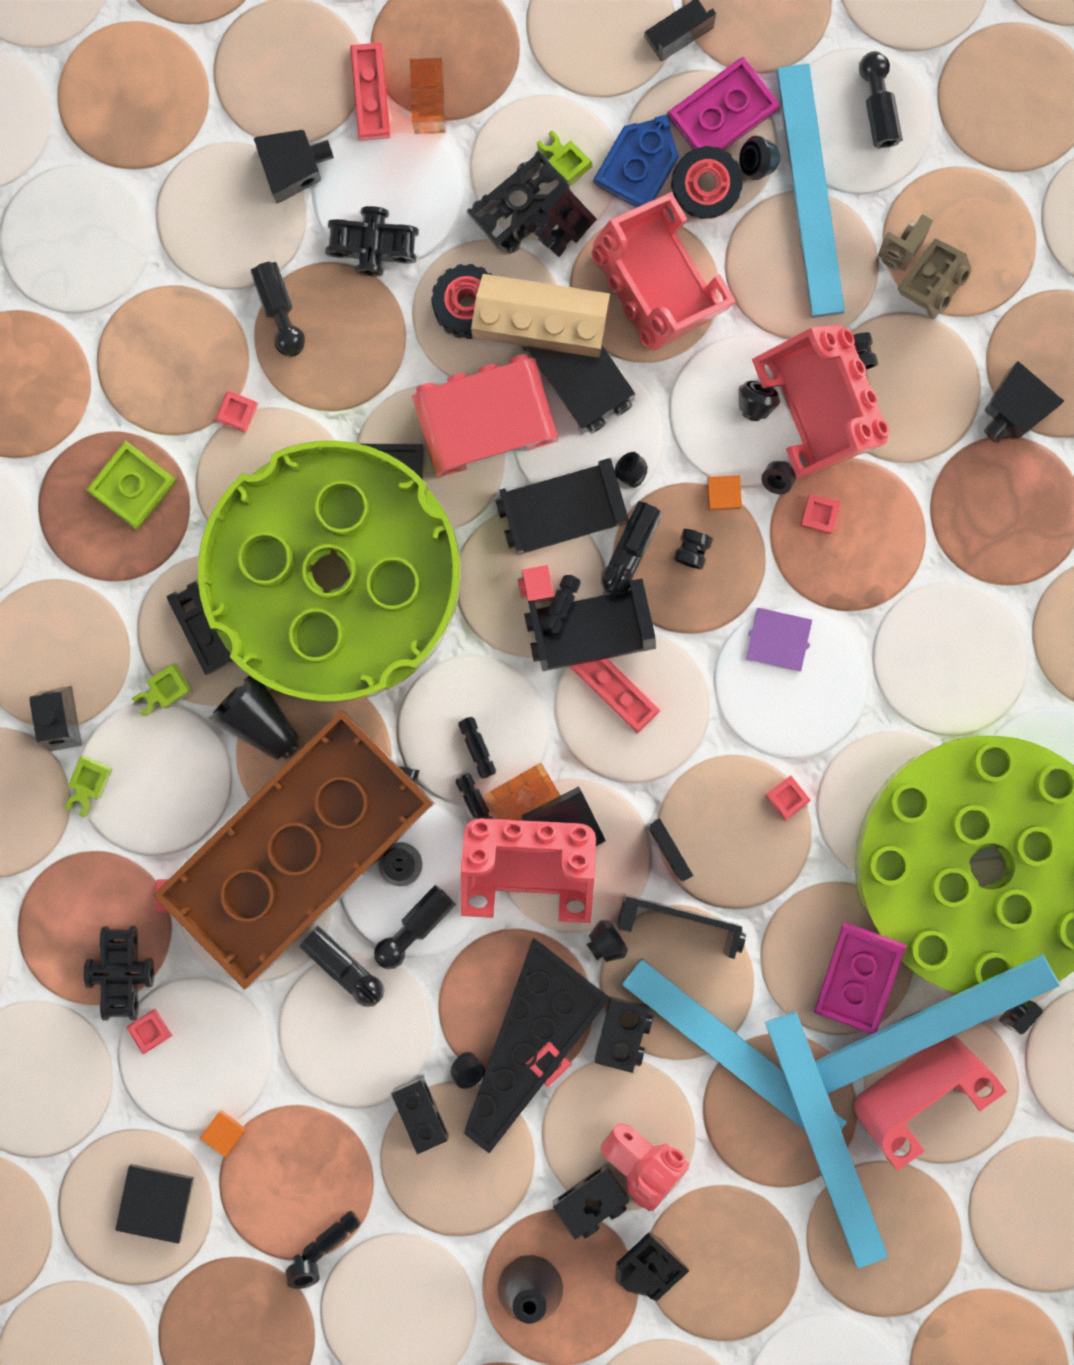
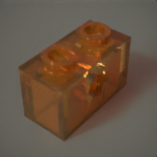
M442 58L410 59L411 110L414 134L446 133Z
M541 762L488 792L485 796L499 819L523 821L521 815L559 797L560 794ZM523 789L526 793L533 792L534 797L530 799L532 804L530 807H526L524 804L517 805L515 800L520 797L518 793L520 790Z

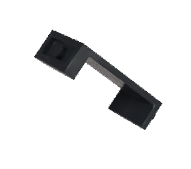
M521 345L524 351L528 350L532 358L536 359L538 367L577 422L581 435L587 431L590 434L597 432L606 425V418L614 413L620 416L633 406L631 402L635 399V392L603 345L600 358Z
M611 458L598 461V465L511 491L506 492L505 488L500 489L501 498L495 500L500 519L507 517L510 529L504 530L509 549L516 548L517 555L627 524L629 520Z
M642 578L631 580L630 590L623 594H608L574 601L566 619L561 621L564 624L558 635L548 634L542 629L546 616H550L548 614L550 606L536 609L535 600L528 601L530 612L524 613L527 631H534L536 642L530 643L533 661H540L542 672L656 649V637Z
M624 894L617 922L618 929L632 931L639 906L727 929L729 931L723 953L728 958L735 959L736 952L742 953L746 934L742 932L743 927L738 923Z

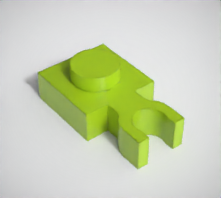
M551 130L549 137L554 143L551 146H545L539 140L537 148L543 155L551 157L548 161L570 187L593 167L592 161L571 140L565 146L560 144L558 135Z
M171 664L146 681L151 689L150 691L139 693L131 699L133 702H140L145 698L148 705L140 714L148 716L156 710L158 703H160L163 709L169 708L193 690L177 664Z
M85 755L81 756L68 784L76 792L74 796L68 799L64 809H73L75 802L79 801L82 805L79 816H87L91 809L90 798L92 797L96 800L101 798L113 769Z

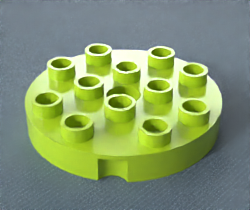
M320 440L300 443L272 453L269 463L251 475L242 473L228 487L213 509L203 533L198 558V585L203 610L210 628L217 631L223 644L231 653L230 658L242 670L269 688L289 696L316 702H348L371 697L391 689L415 673L432 656L446 635L456 611L461 585V563L455 533L446 512L429 490L427 484L413 470L387 453L369 446L338 440ZM331 552H338L337 556L345 561L348 572L351 573L350 579H346L345 583L339 588L330 590V593H323L324 589L315 582L313 572H310L311 567L321 557L331 555Z
M982 735L944 742L942 745L932 748L918 757L909 759L884 782L871 801L861 823L855 853V876L861 905L867 908L879 935L907 944L901 960V964L927 982L957 994L1041 954H1044L1058 981L1066 978L1074 971V765L1052 750L1030 741L1006 736ZM994 845L997 847L996 851L1004 858L1006 872L997 882L985 884L983 888L979 886V881L973 876L969 861L979 850L991 848Z

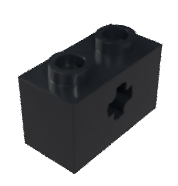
M605 1164L554 1199L553 1208L575 1240L581 1235L585 1239L599 1230V1223L604 1219L610 1217L613 1220L627 1210L625 1205L629 1203V1197L608 1165ZM588 1198H591L593 1201L600 1200L597 1210H594L592 1207L585 1208Z

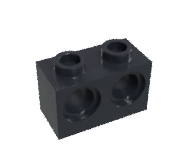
M610 996L594 1058L595 1063L633 1073L635 1065L641 1066L645 1047L640 1046L643 1033L649 1035L653 1021V1015L648 1014V1006ZM625 1011L635 1012L638 1015L636 1025L630 1028L622 1026L619 1021L622 1013ZM615 1044H627L630 1048L629 1055L624 1059L613 1057L611 1050Z
M424 1075L393 1089L391 1092L392 1098L416 1154H420L448 1141L449 1133Z

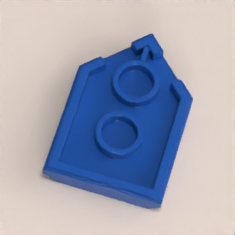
M667 114L655 117L650 121L624 126L594 177L593 183L635 208L655 200L679 158Z

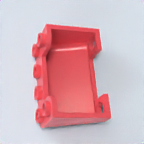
M672 192L609 220L594 240L591 250L594 262L601 267L607 277L610 289L617 294L621 301L625 315L628 319L632 320L638 330L642 344L653 351L664 347L727 311L736 302L720 274L715 276L706 285L676 233L687 221V218ZM668 207L672 210L675 221L670 217ZM716 289H718L722 295V302L717 297Z
M842 325L809 328L752 359L763 389L781 386L803 444L786 448L797 479L808 477L886 444L888 440L889 427L881 416L877 405V396L871 389L866 377L865 365L859 359L854 345V336L849 329L844 328ZM765 365L770 368L773 378L768 376ZM799 454L804 457L806 468L801 464Z
M527 354L519 355L510 359V364L497 367V364H490L479 368V373L466 377L465 373H460L447 378V383L435 386V383H426L416 388L417 393L412 395V400L436 478L467 470V463L527 446L528 451L558 442V435L535 358H528Z
M484 818L470 821L465 827L463 838L461 916L493 918L495 891L560 894L558 921L591 923L595 875V832L589 826L578 823ZM479 895L485 897L488 902L484 907L476 908L470 905L469 900ZM571 901H580L585 908L579 913H572L568 911L566 905Z
M953 1035L919 1051L859 1094L854 1101L853 1111L881 1153L898 1171L925 1152L905 1124L953 1088L967 1094L978 1111H982L1007 1093V1091L995 1074L958 1037ZM986 1086L992 1089L991 1093L986 1097H979L975 1094ZM907 1138L910 1142L909 1152L904 1156L895 1155L894 1152L904 1144Z

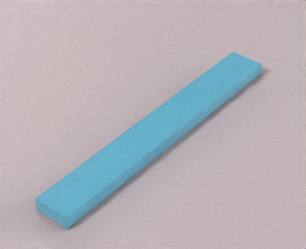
M801 64L779 67L777 69V77L811 316L815 318L843 314L845 309L810 65Z
M1041 954L815 1060L826 1092L829 1094L1060 986L1059 981L1044 954Z
M641 958L622 982V985L804 1130L783 1071ZM835 1113L840 1129L842 1130L847 1122Z
M794 1010L764 1022L855 1266L860 1269L888 1258L797 1012Z

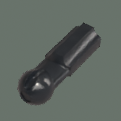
M871 51L865 54L859 62V73L870 85L871 95L866 100V107L874 147L877 149L890 148L899 145V142L903 141L895 95L886 90L885 79L890 72V62L884 54L878 51Z
M268 261L261 263L251 269L250 273L266 317L274 318L278 331L275 335V347L279 353L285 356H296L304 348L305 336L298 327L291 324L288 313L292 310V304L277 262Z
M641 501L637 502L609 564L601 575V584L608 593L620 595L629 590L630 581L633 580L632 578L663 514L657 507Z
M434 885L401 920L403 927L393 937L384 938L377 943L374 948V958L378 965L387 970L396 969L405 960V950L416 939L423 940L454 908L456 903L439 886Z
M317 926L299 946L326 973L348 991L357 1004L369 1008L376 1006L383 998L384 987L381 981L364 969L320 926Z

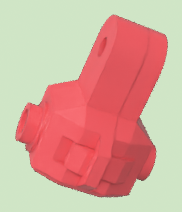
M617 1124L601 1144V1151L604 1157L627 1177L626 1191L633 1197L634 1202L638 1206L646 1208L648 1211H654L689 1169V1163L685 1160V1156L681 1151L671 1148L667 1143L653 1146L637 1131L626 1124Z

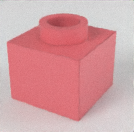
M548 565L522 569L524 578L518 579L521 598L527 597L528 601L535 600V603L554 599Z

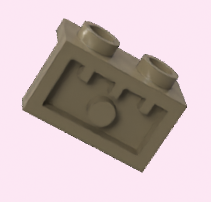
M922 214L917 223L910 221L901 238L888 232L878 253V256L882 258L881 261L893 270H898L899 268L905 272L923 244L933 220Z
M935 238L897 288L900 295L925 307L928 315L935 319L941 311H944L949 306L952 296L959 286L964 285L970 277L972 268L967 254Z

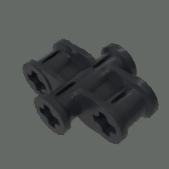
M376 206L362 207L360 214L363 216V222L342 219L328 221L327 227L330 229L329 246L325 248V254L335 258L359 259V265L355 266V272L360 275L382 276L384 269L381 267V261L410 264L415 263L417 260V256L414 254L415 237L419 235V229L410 225L385 224V219L389 217V211L385 208Z
M103 926L100 933L101 962L86 959L84 965L85 987L92 988L94 985H101L100 1014L103 1021H108L110 1017H129L130 1020H136L139 1007L138 984H145L146 987L153 986L154 961L152 958H146L145 961H137L138 930L136 926H130L129 929H110L108 926ZM130 972H141V974H131Z

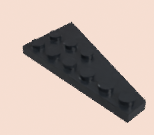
M534 937L464 1130L466 1136L488 1153L493 1150L610 999L608 995ZM547 1042H551L559 1051L556 1058L548 1051L536 1062L537 1052ZM534 1056L532 1062L529 1063V1064H526V1062L529 1061V1060ZM534 1064L543 1072L540 1078L530 1069Z

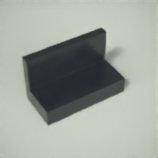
M692 0L646 30L644 37L662 62L713 29L716 12L713 8L707 12L699 0Z

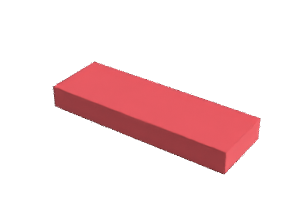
M382 43L350 45L359 141L391 138Z
M608 659L569 666L637 734L661 711Z

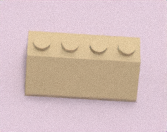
M483 274L476 296L471 327L472 337L600 358L610 293Z

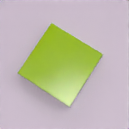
M125 440L86 491L135 529L139 530L177 480Z

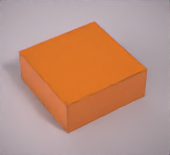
M740 475L707 478L709 511L742 508Z
M220 1110L200 1139L226 1158L247 1129Z

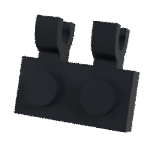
M560 182L539 206L543 213L532 215L523 225L530 232L534 233L544 246L560 257L565 251L567 244L571 240L577 243L597 218Z

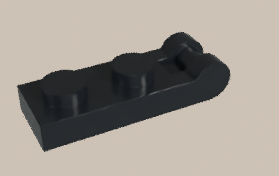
M194 581L186 585V590L178 594L175 591L167 595V600L205 675H209L234 661L230 658L231 653L223 644L217 631L210 628L203 610L199 585ZM193 600L196 608L186 612L184 604Z

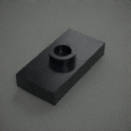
M1029 1000L1005 1011L999 1021L1006 1028L1022 1035L1043 1013V1009L1035 1002Z

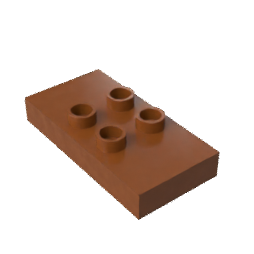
M340 710L153 896L245 990L266 972L436 803L345 711Z

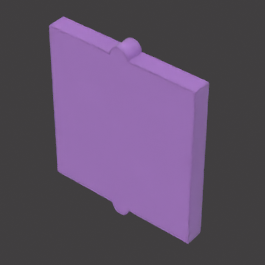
M757 608L753 629L748 632L751 638L746 660L801 672L806 649L810 647L808 638L812 619Z

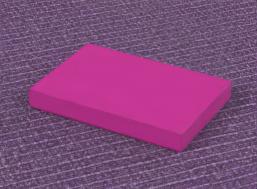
M742 56L669 110L667 117L692 149L710 146L722 148L721 150L724 151L780 110L781 104Z
M844 922L814 1013L870 1034L877 1032L907 944Z

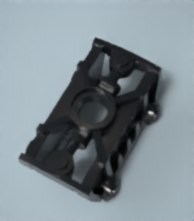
M538 150L533 158L522 162L517 167L516 172L490 194H485L482 199L475 201L472 208L467 210V214L498 250L509 252V254L515 253L520 249L521 241L532 233L523 225L525 221L532 215L543 213L539 206L549 194H536L540 191L539 185L557 180L569 190L570 188L557 170ZM540 168L539 177L533 180L532 178L536 175L537 171ZM515 191H523L527 196V201L522 206H513L509 201V196ZM494 208H496L498 211L493 215L490 214V212ZM512 214L511 225L499 236L495 237L492 233L497 227V220L501 217L507 219Z

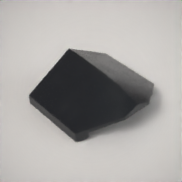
M648 1232L616 1262L615 1280L628 1292L648 1296L651 1300L658 1301L689 1272V1269L661 1238Z

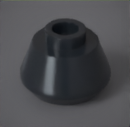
M761 136L750 137L740 150V168L750 180H760L772 174L780 163V153L777 146Z
M747 381L739 386V409L743 412L742 415L751 421H760V419L767 418L780 404L778 392L774 388L763 389L761 382Z
M404 842L395 843L378 862L381 876L386 882L394 886H407L413 883L419 877L423 865L418 850Z
M600 920L588 935L592 940L587 944L588 948L597 961L602 957L606 962L625 958L628 948L609 920Z

